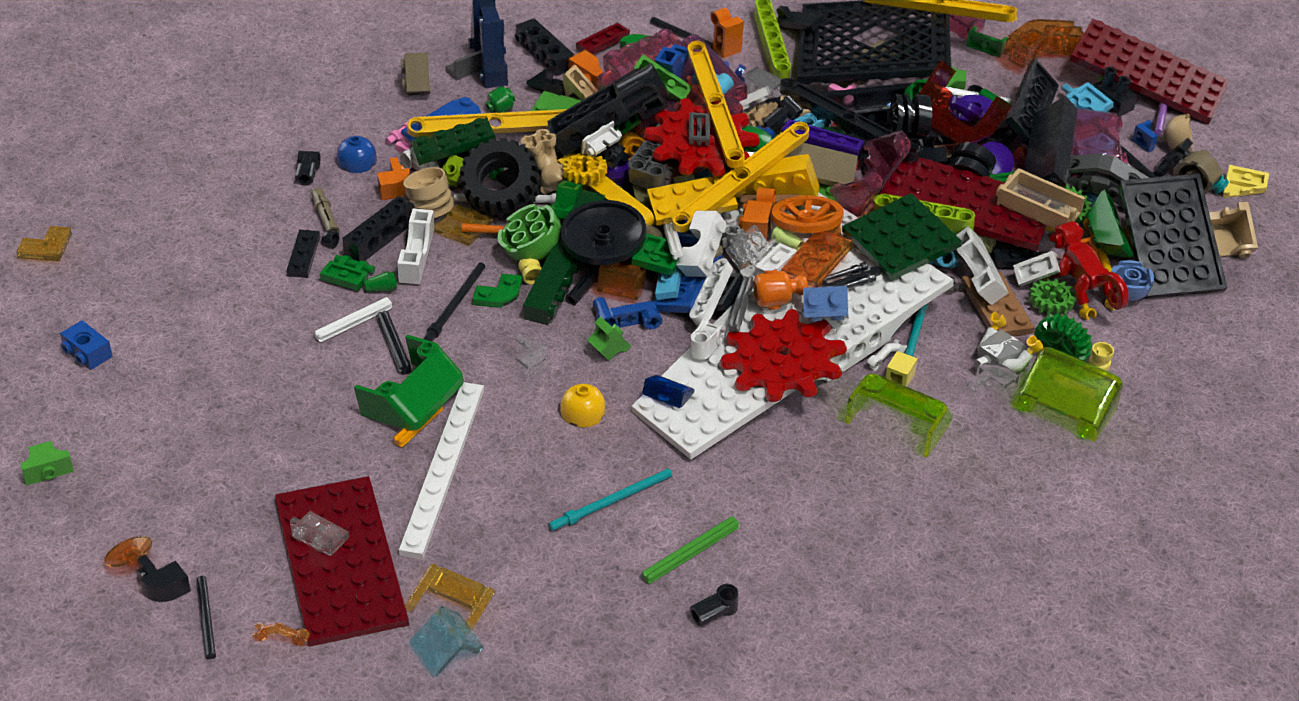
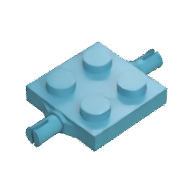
M1088 82L1075 89L1067 83L1062 85L1061 90L1067 93L1068 99L1078 108L1076 121L1083 127L1094 119H1100L1104 124L1110 121V117L1105 112L1113 108V101Z

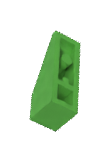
M642 54L633 70L644 68L652 63L667 87L670 96L666 98L680 102L681 99L687 97L693 86Z

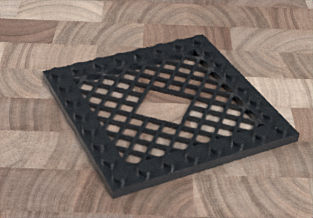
M863 0L803 4L802 12L823 14L825 21L814 31L801 30L797 68V81L800 83L868 81L871 79L887 80L889 78L906 79L908 77L926 78L927 76L945 77L952 75L949 14L867 3ZM912 23L915 24L914 27L908 26V25H910V24H912ZM873 26L880 27L897 35L875 48L853 39V37ZM913 32V33H915L916 35L910 36V35H908V34H910V33ZM905 38L907 40L902 42L899 39ZM845 41L850 42V43L847 44V45L843 44V42H845ZM827 42L832 43L828 46L824 45ZM892 43L897 44V45L894 46V47H893V46H890V44H892ZM855 45L860 46L856 49L852 48ZM836 46L841 47L837 50L833 49ZM920 46L926 47V48H924V49H922V50L919 49ZM902 47L907 48L904 51L899 50ZM883 48L888 49L885 52L880 51ZM864 49L869 50L866 53L861 52ZM845 50L850 51L847 54L842 53ZM827 51H828V52H831V53L828 54V55L823 54V53H825V52H827ZM911 51L916 52L913 55L909 54ZM892 52L897 53V54L894 55V56L889 55V54H891ZM874 53H875V54H878V55L875 56V57L870 56V55H872V54H874ZM855 54L858 55L857 58L851 57V56H853V55H855ZM837 55V56H839L840 58L834 59V58H832V57H834V56ZM921 55L925 56V58L920 59L918 57ZM902 56L906 57V59L901 60L899 58ZM883 57L887 58V60L881 61L880 59H882ZM825 61H829V62H830V63H828L827 65H826V64H823V62H825Z

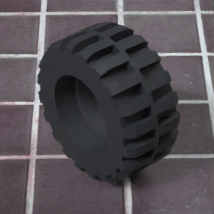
M494 138L489 139L488 143L484 144L482 142L478 144V148H472L469 151L470 156L464 158L463 166L460 167V184L470 207L473 210H477L478 214L481 216L487 214L489 219L499 217L500 220H505L507 216L535 202L534 196L537 197L539 194L541 179L534 156L531 152L527 151L528 148L523 144L519 146L518 141L515 140L508 142L507 138H500V141H495ZM511 168L519 173L516 181L506 189L490 190L482 186V182L487 174L495 169Z

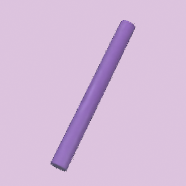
M1161 102L1155 127V134L1161 136L1163 133L1167 105Z

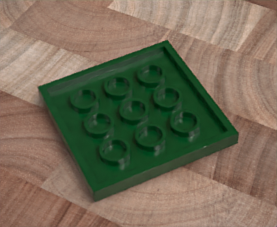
M912 193L842 226V232L876 266L880 267L881 271L891 281L962 246V240Z

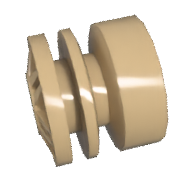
M438 167L421 169L413 172L404 180L403 185L410 202L414 204L415 209L433 210L434 218L446 214L454 207V199L451 196V190L448 188L449 183L443 169Z

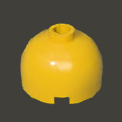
M591 384L573 385L563 394L560 404L561 416L566 423L577 424V427L594 426L605 416L606 405L604 396L597 387Z

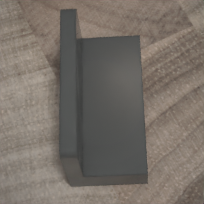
M481 50L447 65L446 72L456 81L479 72V70H482Z

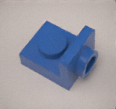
M1150 120L1136 125L1132 139L1148 153L1154 150L1158 137L1157 134L1151 131L1153 122Z

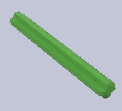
M733 516L727 518L642 571V579L647 584L659 579L739 528L738 520Z

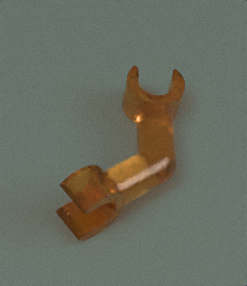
M263 622L256 623L255 627L259 631L251 633L256 641H262L268 635L278 633L292 639L296 646L304 647L305 641H308L310 632L305 629L295 630L281 623L265 625Z

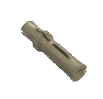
M313 189L311 196L315 202L314 208L319 213L326 231L332 230L339 233V227L330 209L331 203L325 197L323 189Z

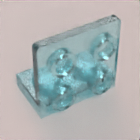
M441 606L409 640L412 649L434 677H437L461 650L464 652L468 650L478 654L484 648L460 613Z

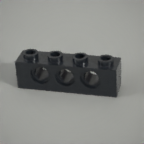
M535 18L516 24L515 40L528 53H531L546 68L555 66L554 75L556 77L568 71V59L575 55Z
M397 196L342 238L344 255L350 256L353 260L359 262L369 259L409 228L412 209H415L414 204Z

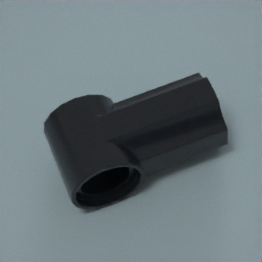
M789 95L778 104L777 109L768 115L762 123L765 127H769L776 133L786 124L788 119H797L802 114L803 109Z
M299 150L297 157L298 167L295 175L296 182L307 186L313 182L316 169L319 170L320 151Z
M722 584L717 588L715 594L690 606V613L694 621L698 625L703 626L722 615L730 616L735 614L738 610V589L732 584Z

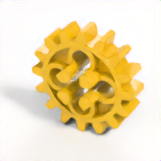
M578 153L577 157L570 156V160L565 159L563 164L564 178H567L568 181L574 180V184L582 182V185H585L586 182L593 184L594 180L599 182L600 178H605L607 173L606 159L602 160V156H588L587 153L584 155Z

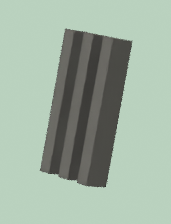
M689 112V144L693 145V141H695L697 145L705 142V145L709 146V113ZM694 118H697V136H693ZM701 118H705V136H701Z

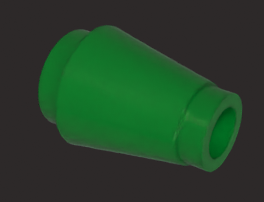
M386 271L366 279V291L393 292V289H397L395 273Z

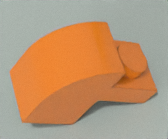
M398 157L389 158L390 171L377 173L378 189L382 200L395 199L397 196L402 197L406 194L403 183L406 177L410 175V169H404L403 164H399Z

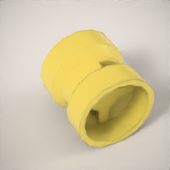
M522 259L518 263L525 283L529 285L534 284L542 269L539 261L536 259Z
M1106 342L1095 343L1092 347V355L1089 358V367L1097 372L1108 371L1114 355V348Z

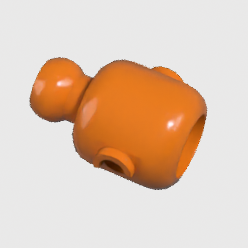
M777 269L765 270L764 273L755 276L753 280L756 303L760 307H768L769 310L780 309L781 305L788 304L791 301L792 294L803 295V288L808 287L807 279L804 275H797L795 278L790 279L785 271H777Z

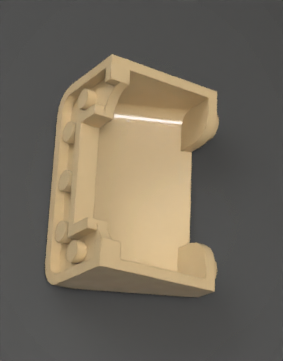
M1238 202L1236 209L1229 210V207H1225L1222 211L1209 212L1220 257L1239 256V258H1247L1251 256V253L1258 248L1249 203Z

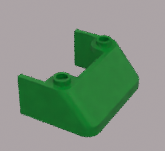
M407 335L405 339L411 364L417 366V368L401 384L386 381L375 390L355 385L354 391L361 416L413 431L421 428L463 385L464 378L462 371L437 343Z

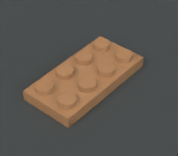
M1001 272L998 273L1009 293L993 305H990L977 292L971 280L974 275L962 277L961 284L987 328L992 327L993 322L990 316L993 312L997 311L999 314L998 319H1000L1002 314L1006 319V325L998 328L997 331L1002 329L1012 337L1033 334L1034 325Z

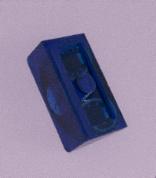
M654 375L645 379L642 393L645 396L681 408L693 395L695 389L660 375Z

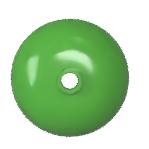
M531 204L510 215L506 219L508 221L506 226L498 232V242L511 259L516 262L522 259L541 261L548 257L552 247L560 240L562 226L554 210L549 205L537 207L536 204Z

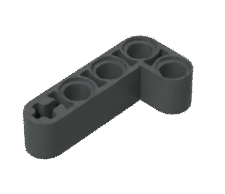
M645 140L628 162L630 183L646 189L665 186V167L660 164L661 161H657L652 157L655 148L661 146L660 143Z

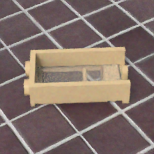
M1018 168L1013 175L1010 174L1004 185L1001 184L998 187L996 205L1002 204V206L1044 225L1052 226L1054 229L1058 225L1075 221L1082 212L1086 197Z

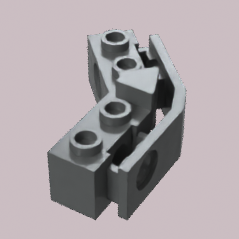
M1102 153L1075 155L1070 158L1066 185L1070 189L1074 186L1077 192L1081 190V194L1094 193L1099 195L1105 190L1114 203L1124 208L1118 183L1121 180L1149 177L1115 156Z

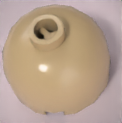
M1189 114L1175 116L1167 123L1166 130L1163 131L1162 136L1163 142H1167L1171 150L1186 138L1192 141ZM1192 144V145L1190 146V148L1188 149V150L1190 151V153L1193 152V151H1192L1193 144Z

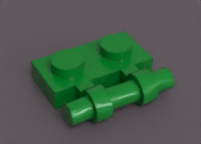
M335 255L334 261L330 260L320 272V280L359 291L364 285L365 280L368 279V273L374 274L375 266L369 265L368 262L363 260L360 262L353 260L347 255Z

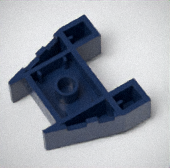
M472 0L471 38H468L469 49H473V52L481 50L482 70H479L480 82H484L485 88L508 86V68L504 59V54H506V47L504 46V21L499 18L496 1Z

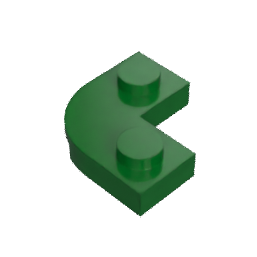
M501 273L498 287L477 285L473 297V305L501 308L505 303L512 300L516 301L522 285V276Z

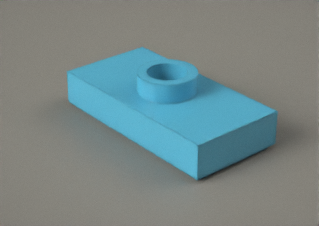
M678 267L672 276L659 273L655 292L657 300L678 297L682 271Z

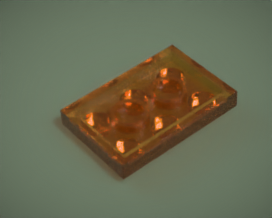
M826 231L813 233L784 265L781 271H785L790 279L795 278L797 275H804L809 286L818 287L854 247L853 242Z

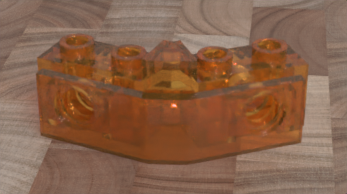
M1030 20L1008 35L1003 54L1007 55L1010 53L1008 61L1021 68H1025L1034 58L1042 57V54L1071 56L1084 32L1081 26H1074V21Z

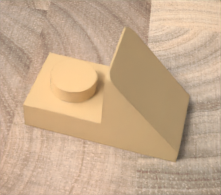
M576 65L563 75L566 97L574 92L581 100H584L598 91Z

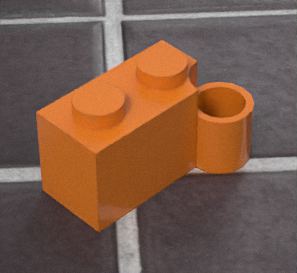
M726 7L713 11L710 15L711 21L714 24L713 50L723 59L741 52L744 21L738 16L731 18L730 11Z
M758 187L756 201L748 200L747 203H744L743 216H740L739 227L744 229L746 238L768 239L773 222L772 208L775 205L776 189Z

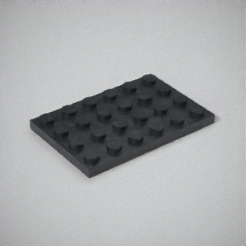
M1200 174L1121 180L1118 183L1135 259L1143 263L1142 267L1147 270L1149 267L1154 274L1152 288L1144 299L1222 292L1228 288Z

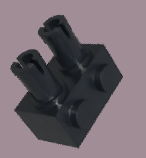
M1110 66L1105 68L1103 80L1095 83L1094 87L1113 101V108L1108 111L1119 118L1134 110L1137 95L1129 90L1131 79H1128L1127 76H1120L1118 83L1114 81L1117 70Z

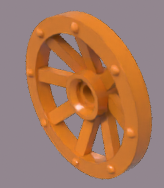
M820 196L790 197L779 201L772 208V220L778 227L798 233L828 231L839 226L844 218L843 207L838 202ZM805 205V209L800 211L795 207ZM812 205L821 207L818 211L811 209ZM788 209L793 215L785 213L783 211ZM828 210L832 211V213L824 215Z

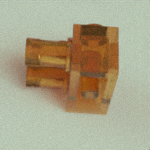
M622 262L601 265L596 291L638 300L643 294L647 270L640 269V267L634 265L626 266Z

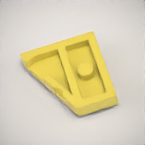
M1229 165L1226 176L1229 184L1224 189L1223 197L1265 193L1269 173Z

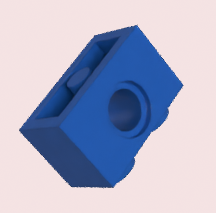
M83 320L60 333L63 351L67 355L71 354L80 365H85L90 370L113 357L110 341Z

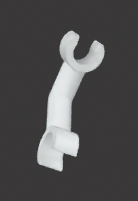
M897 339L893 343L886 344L876 356L873 355L868 359L869 367L874 371L878 370L882 365V361L890 352L899 351L904 353L907 345L899 344L900 340Z

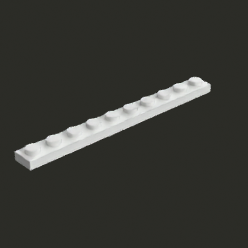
M464 382L459 388L400 545L399 556L422 560L424 558L481 401L484 385Z

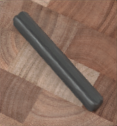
M744 276L741 281L727 325L731 333L740 330L753 289L752 276Z

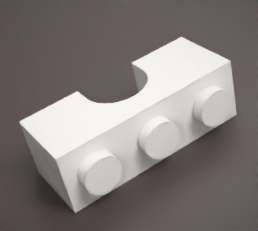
M695 211L689 229L699 241L694 246L682 248L683 257L678 259L676 265L685 276L708 277L726 227V221L717 211Z

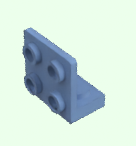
M847 286L803 288V317L808 318V321H822V317H831V320H844V316H848Z

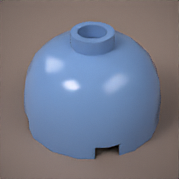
M1133 260L1120 261L1118 266H1113L1111 272L1118 274L1125 281L1129 293L1128 301H1138L1144 298L1150 292L1154 281L1152 270L1149 267L1147 270L1142 267L1143 263Z

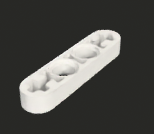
M725 258L713 263L709 275L706 277L690 311V318L697 326L704 319L709 321L732 273L733 268Z

